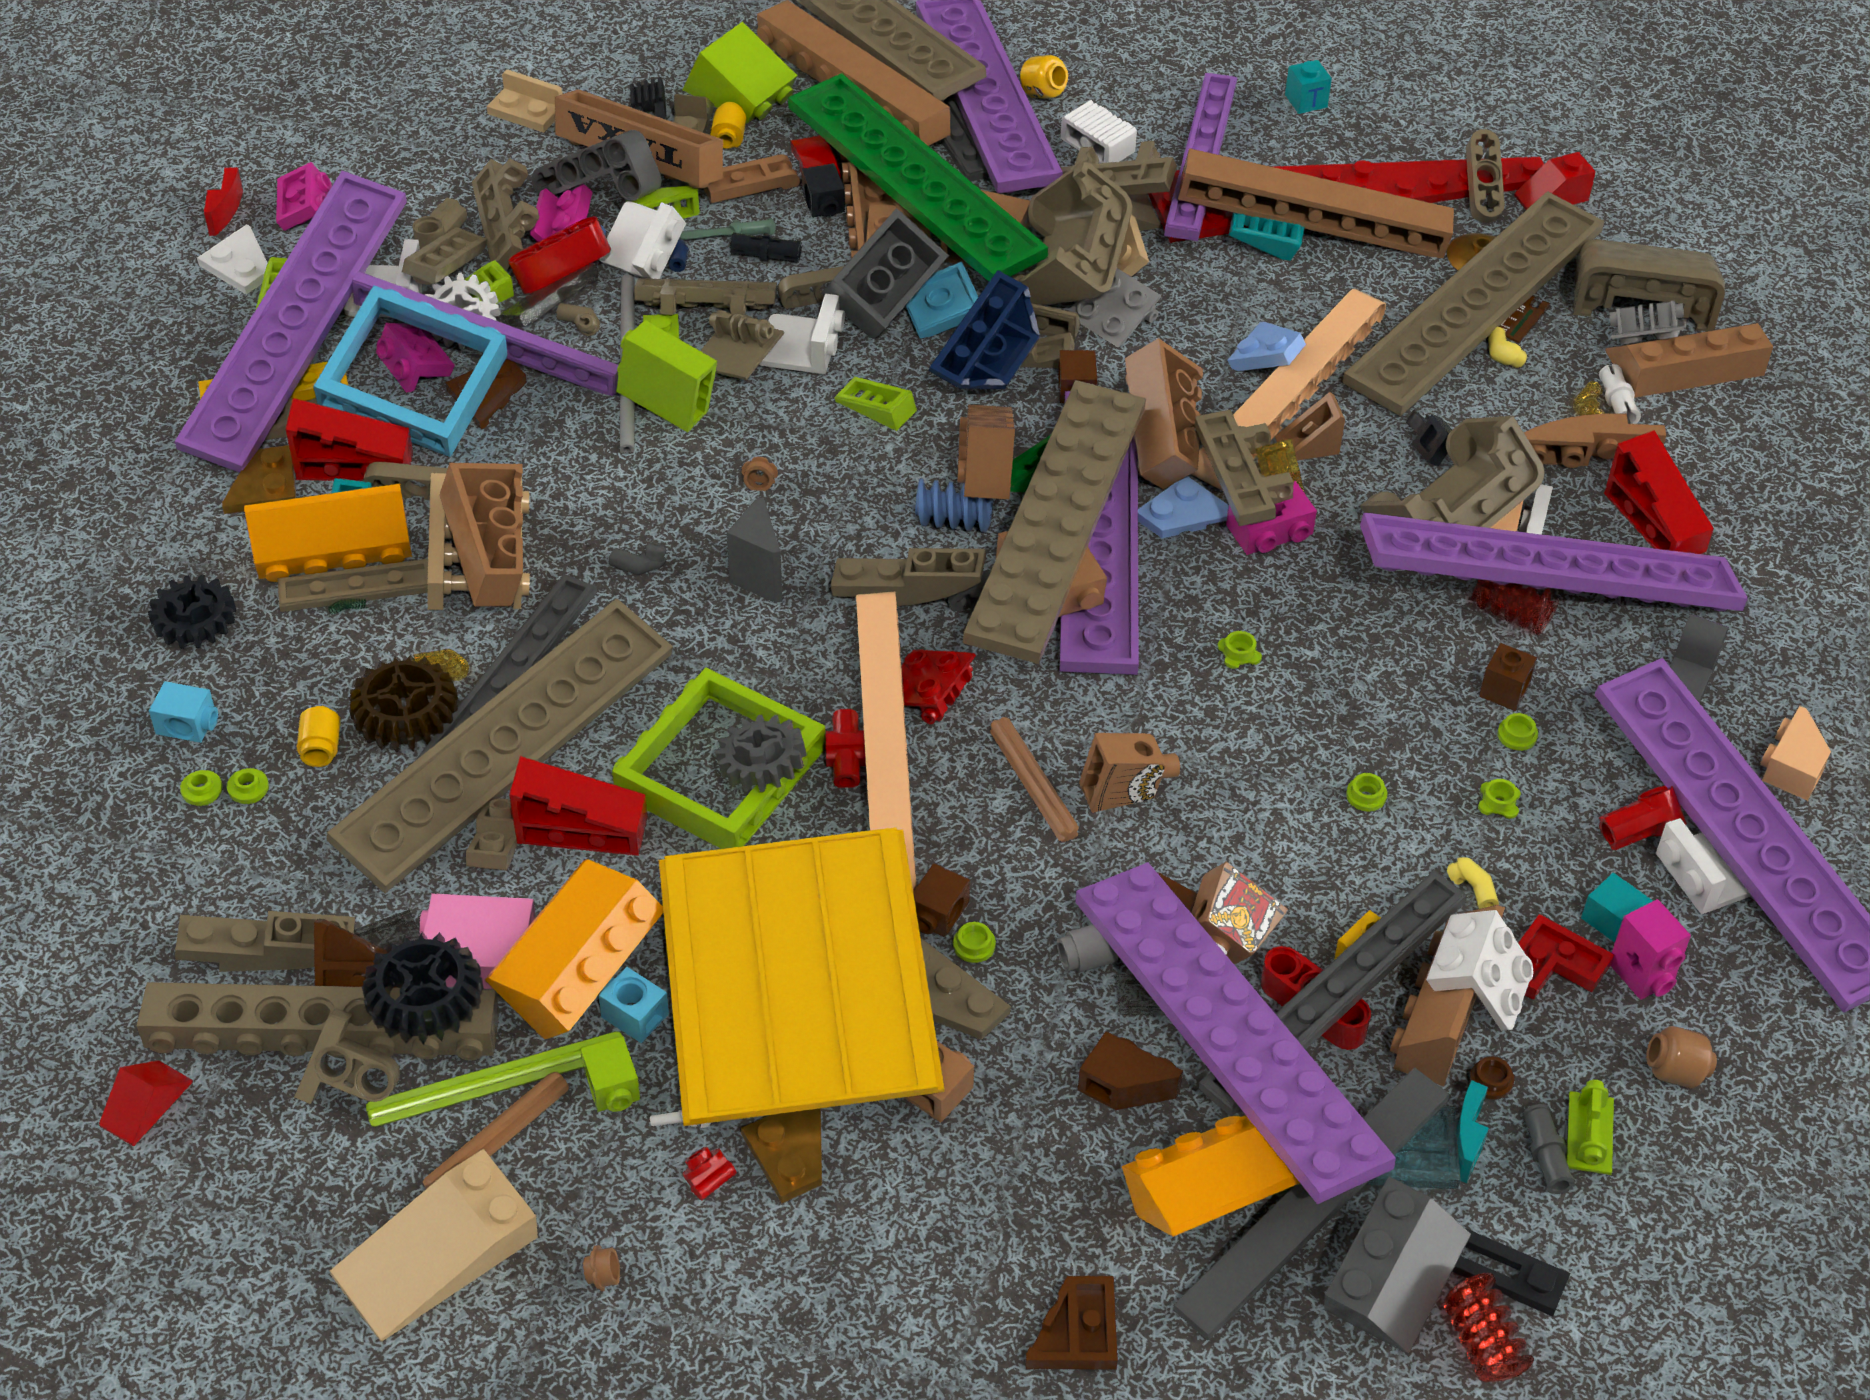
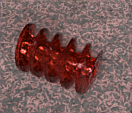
M1478 579L1472 594V601L1477 598L1476 604L1480 609L1484 610L1491 604L1490 611L1495 616L1505 611L1504 618L1508 622H1513L1519 617L1518 625L1523 629H1526L1533 623L1532 631L1535 635L1542 634L1550 623L1560 598L1558 597L1555 601H1552V588L1549 587L1539 595L1537 594V589L1530 586L1524 588L1523 584L1516 583L1501 585L1491 580Z
M1492 1273L1477 1274L1457 1284L1449 1291L1443 1303L1447 1314L1452 1316L1451 1323L1455 1331L1459 1332L1458 1338L1462 1346L1467 1348L1466 1355L1470 1363L1475 1365L1474 1372L1478 1380L1483 1382H1500L1518 1377L1527 1371L1534 1361L1532 1355L1519 1356L1526 1350L1528 1345L1524 1338L1512 1339L1518 1334L1520 1328L1516 1322H1505L1510 1318L1512 1312L1509 1306H1497L1502 1302L1504 1295L1499 1289H1491L1496 1283Z

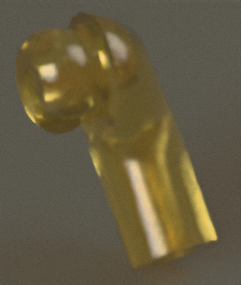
M1595 381L1588 382L1574 399L1573 409L1579 416L1605 414L1597 400L1603 392L1599 383Z
M451 649L414 654L416 662L427 657L431 665L439 663L443 671L449 672L450 677L454 681L462 680L469 672L468 662Z

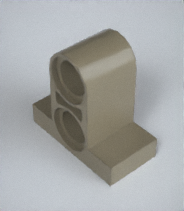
M335 1008L326 1020L294 1098L311 1104L317 1098L323 1083L366 1101H382L390 1095L398 1084L401 1074L397 1062L390 1056L344 1038L343 1036L352 1014ZM329 1051L341 1053L346 1059V1069L337 1071L330 1068L326 1063V1053ZM378 1068L384 1071L388 1078V1085L379 1088L370 1084L367 1079V1070Z

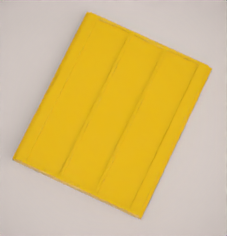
M897 827L669 855L664 856L665 859L659 860L684 1126L945 1092L903 829L897 830Z

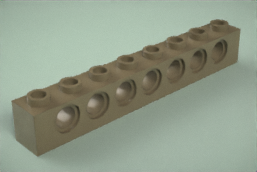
M147 982L136 1026L144 1048H150L158 1053H170L174 1049H194L201 1054H214L218 1050H238L245 1055H258L262 1051H282L289 1056H301L306 1052L314 1051L329 1014L337 1008L352 1014L344 1033V1038L390 1057L393 1054H413L421 1059H433L437 1055H457L465 1060H477L481 1056H494L500 1011L496 991L482 990L480 1008L472 1010L471 1022L460 1021L459 1033L448 1029L444 1031L442 1041L436 1035L428 1036L424 1045L419 1041L418 1036H414L406 1044L401 1039L400 1033L389 1038L384 1028L377 1029V1026L373 1023L372 1016L366 1011L362 987ZM393 988L389 996L396 1000L400 996V988ZM336 1051L327 1052L328 1055L333 1057H344Z

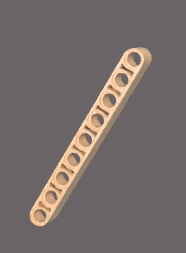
M1352 289L1304 339L1305 347L1290 365L1279 366L1233 414L1237 425L1249 427L1266 423L1272 440L1283 428L1280 425L1286 419L1290 420L1301 408L1299 406L1304 399L1309 400L1320 388L1317 385L1323 379L1327 380L1336 371L1337 367L1335 366L1339 361H1345L1356 349L1353 346L1359 340L1363 341L1373 331L1371 327L1376 322L1380 323L1386 311V303L1357 289ZM1202 447L1199 450L1198 470L1191 475L1222 490L1205 449ZM1259 453L1251 454L1252 457H1253V459H1254Z
M896 592L856 595L870 830L897 827V830L903 829L914 892L916 889V872Z

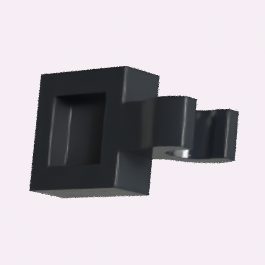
M1413 410L1406 420L1408 426L1417 433L1411 444L1428 463L1439 466L1448 454L1446 440L1452 429L1441 417L1431 414V416L1426 415L1424 418L1417 410Z

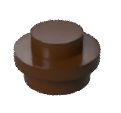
M1494 1056L1485 1057L1472 1067L1469 1077L1470 1082L1473 1080L1488 1087L1485 1096L1487 1099L1506 1097L1512 1091L1515 1080L1509 1064L1505 1060Z

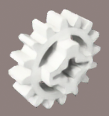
M458 273L456 281H451L450 277L446 276L444 278L445 285L442 287L439 284H432L435 292L434 295L425 294L426 296L497 321L495 317L501 315L499 305L496 304L498 302L496 293L490 292L491 289L487 281L479 285L478 278L474 274L468 281L464 280L462 273ZM469 293L477 296L478 298H472L469 295ZM432 333V336L436 340V342L443 338L439 335ZM443 338L446 347L453 345L454 341ZM458 343L460 349H464L465 345Z

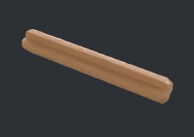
M1002 717L999 720H994L991 723V735L1057 839L1061 842H1066L1076 838L1079 826L1010 719Z
M558 1072L548 1074L423 1180L424 1187L427 1189L446 1172L482 1149L489 1156H492L568 1091L569 1085L563 1076Z

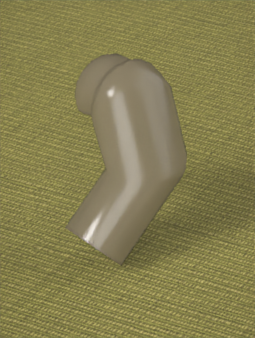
M559 303L556 315L557 320L573 322L579 332L585 336L595 335L599 331L600 321L592 308Z

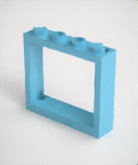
M373 285L313 386L317 404L408 427L412 443L451 457L508 356L506 336L492 327L484 328L471 323L461 315H450L437 310L427 302H417L402 296L393 289L385 290ZM381 313L483 352L444 423L340 383Z

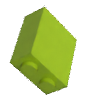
M645 320L634 330L630 329L627 331L621 341L620 347L623 351L621 362L617 367L618 383L616 392L688 433L708 412L718 361Z

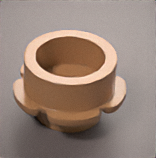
M754 457L752 461H746L742 466L744 483L750 490L766 491L772 484H775L778 469L775 464L769 463L767 458ZM757 471H762L763 475L758 474ZM755 482H760V483H763V484H762V485H757Z
M595 1245L590 1256L584 1258V1275L588 1284H594L600 1291H605L606 1286L619 1283V1259L613 1247L602 1249L600 1245Z

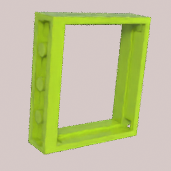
M705 667L695 679L688 681L683 689V693L676 701L663 709L659 720L650 730L642 732L632 750L625 757L622 756L617 760L612 770L614 785L646 794L647 811L721 849L745 846L825 751V725ZM708 699L756 721L758 715H762L764 721H769L774 715H778L780 724L786 720H791L794 729L799 728L801 730L807 753L805 757H802L803 768H793L794 779L781 778V787L776 788L772 783L766 784L764 792H760L758 785H755L728 818L642 775Z

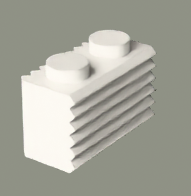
M1092 100L1062 117L1060 139L1080 150V147L1093 146L1099 158V163L1120 162L1135 152L1136 128L1126 121L1122 122L1121 118L1112 115L1106 108L1098 107L1097 103H1093Z

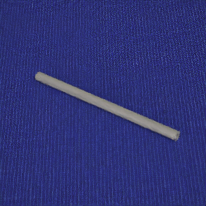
M632 275L621 277L620 345L627 331L635 329V279ZM620 347V362H621L622 351H623V349H621V347ZM620 394V452H634L635 402Z

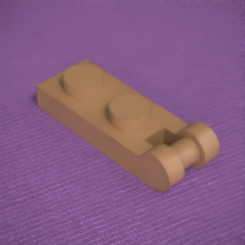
M781 154L723 167V179L709 183V186L703 189L710 202L715 203L781 187L783 189L797 187L800 183V178L797 172L792 169L790 159L786 155Z

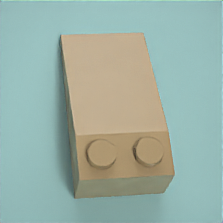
M482 1149L442 1175L330 1270V1275L382 1342L538 1238L536 1215L487 1152Z

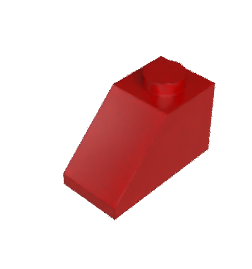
M1580 152L1552 158L1514 193V196L1525 210L1547 191L1573 205L1589 201L1596 171Z

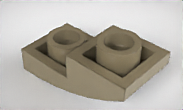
M494 799L489 805L481 809L476 818V834L466 850V866L507 871L517 846L509 799Z

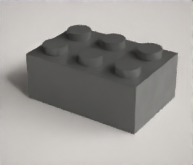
M896 208L821 294L823 296L825 294L839 295V310L845 311V316L866 335L875 339L949 255Z

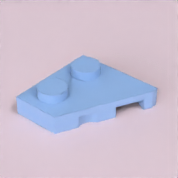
M1260 322L1248 337L1237 345L1236 351L1227 361L1230 367L1236 371L1290 365L1305 347L1306 343L1300 332L1271 323Z
M1186 476L1138 509V522L1160 538L1179 535L1184 531L1193 532L1206 529L1208 524L1222 521L1227 522L1229 505Z

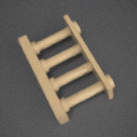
M431 473L427 583L428 610H443L444 594H451V591H469L464 575H452V571H444V566L460 563L456 547H452V543H445V539H453L439 496L446 475L444 473ZM523 491L521 500V513L529 514V491ZM523 573L513 601V609H521L522 596H529L530 573Z

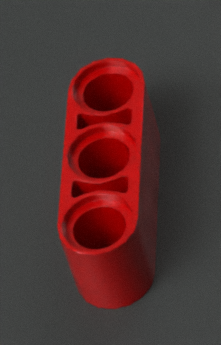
M593 216L582 219L516 253L509 258L508 262L522 292L528 294L536 292L602 258L611 251V247L597 217Z
M1274 947L1265 955L1261 987L1270 998L1283 1007L1323 970L1290 947ZM1363 999L1359 1000L1321 1036L1341 1049H1357L1366 1040L1371 1018L1369 1005Z

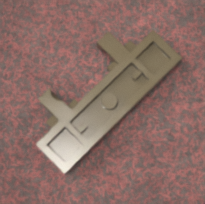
M1144 141L1140 144L1136 160L1099 163V158L1093 146L1080 147L1075 165L1060 168L1063 174H1065L1085 159L1121 187L1128 195L1169 192L1177 165L1173 157L1160 158V152L1157 151L1154 141Z
M511 158L508 159L503 167L502 164L490 159L472 181L484 236L487 238L486 244L490 261L496 260L505 271L510 267L509 258L523 250L521 238H523L525 231L532 230L539 219L537 208L526 202L520 201L513 209L510 195L513 193V188L522 186L528 176V171L525 165Z
M638 278L634 286L635 300H642L645 305L660 306V314L674 315L676 313V304L683 307H695L699 305V302L713 303L714 307L730 308V314L732 315L741 314L745 316L746 306L752 309H765L769 307V304L775 305L777 282Z
M1231 410L1195 416V429L1238 525L1244 526L1275 519L1276 507L1274 504L1293 498L1294 482L1289 472L1267 477L1260 475L1251 454L1270 449L1271 435L1266 423L1249 427L1238 426Z

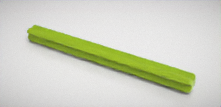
M614 1031L389 1095L382 1101H369L366 1103L369 1122L372 1127L382 1126L539 1081L553 1072L563 1074L583 1068L582 1047L621 1037L622 1034L619 1031Z

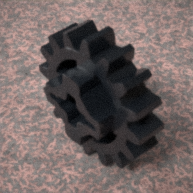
M186 575L183 579L184 583L178 584L171 580L169 581L170 589L168 591L160 588L157 590L159 599L150 600L151 611H148V615L156 637L163 636L166 645H170L177 640L180 649H184L188 642H194V646L200 648L202 640L207 639L209 642L215 643V634L226 635L228 633L227 624L235 623L234 612H236L234 598L231 596L229 587H221L220 581L217 578L207 583L205 575H200L197 581H191L189 575Z

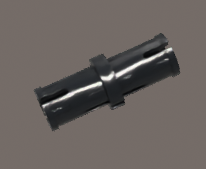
M733 232L730 253L731 255L758 257L761 261L768 262V259L799 263L802 242L799 240L772 238L771 234L765 233L763 236H753Z

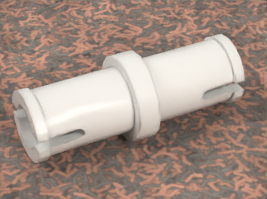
M1612 364L1614 374L1611 373L1609 365L1604 366L1599 372V378L1606 390L1605 399L1607 404L1613 407L1615 414H1627L1630 424H1637L1641 414L1634 402L1635 394L1632 386L1626 383L1619 365Z

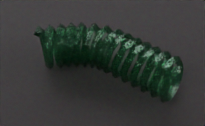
M349 598L347 601L346 599L344 601L341 599L331 604L328 610L332 615L344 609L353 610L356 608L362 609V607L365 609L366 599H364V606L363 599L360 602V598H356V603L353 598V605L352 599H350V604Z

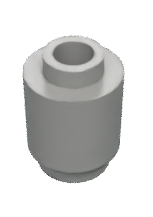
M1093 924L1067 931L1065 937L1057 939L1059 958L1066 971L1076 969L1077 973L1118 961L1116 952Z

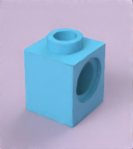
M164 681L149 709L156 734L200 743L207 730L212 731L215 728L218 720V709L214 707L209 689Z
M628 967L616 978H611L599 994L601 1018L640 1043L669 1015L667 992Z

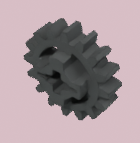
M758 715L756 722L750 723L747 719H742V727L740 729L731 726L728 728L730 738H719L720 749L715 750L721 776L722 778L728 777L729 784L732 787L741 782L743 791L746 792L753 785H758L760 792H764L766 784L772 783L776 788L781 787L780 779L783 777L791 780L794 779L793 768L802 769L804 766L802 757L807 755L801 730L799 728L794 729L791 720H786L780 724L778 715H774L769 721H764L763 716Z

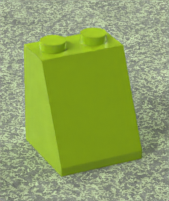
M741 22L699 52L683 87V91L693 96L708 98L716 108L726 102L737 103L743 108L747 118L746 123H749L755 117L759 120L765 118L772 110V105L775 102L779 104L785 103L794 92L791 87L798 75L748 26Z

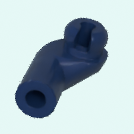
M680 237L669 259V268L675 272H681L685 269L689 254L688 246Z

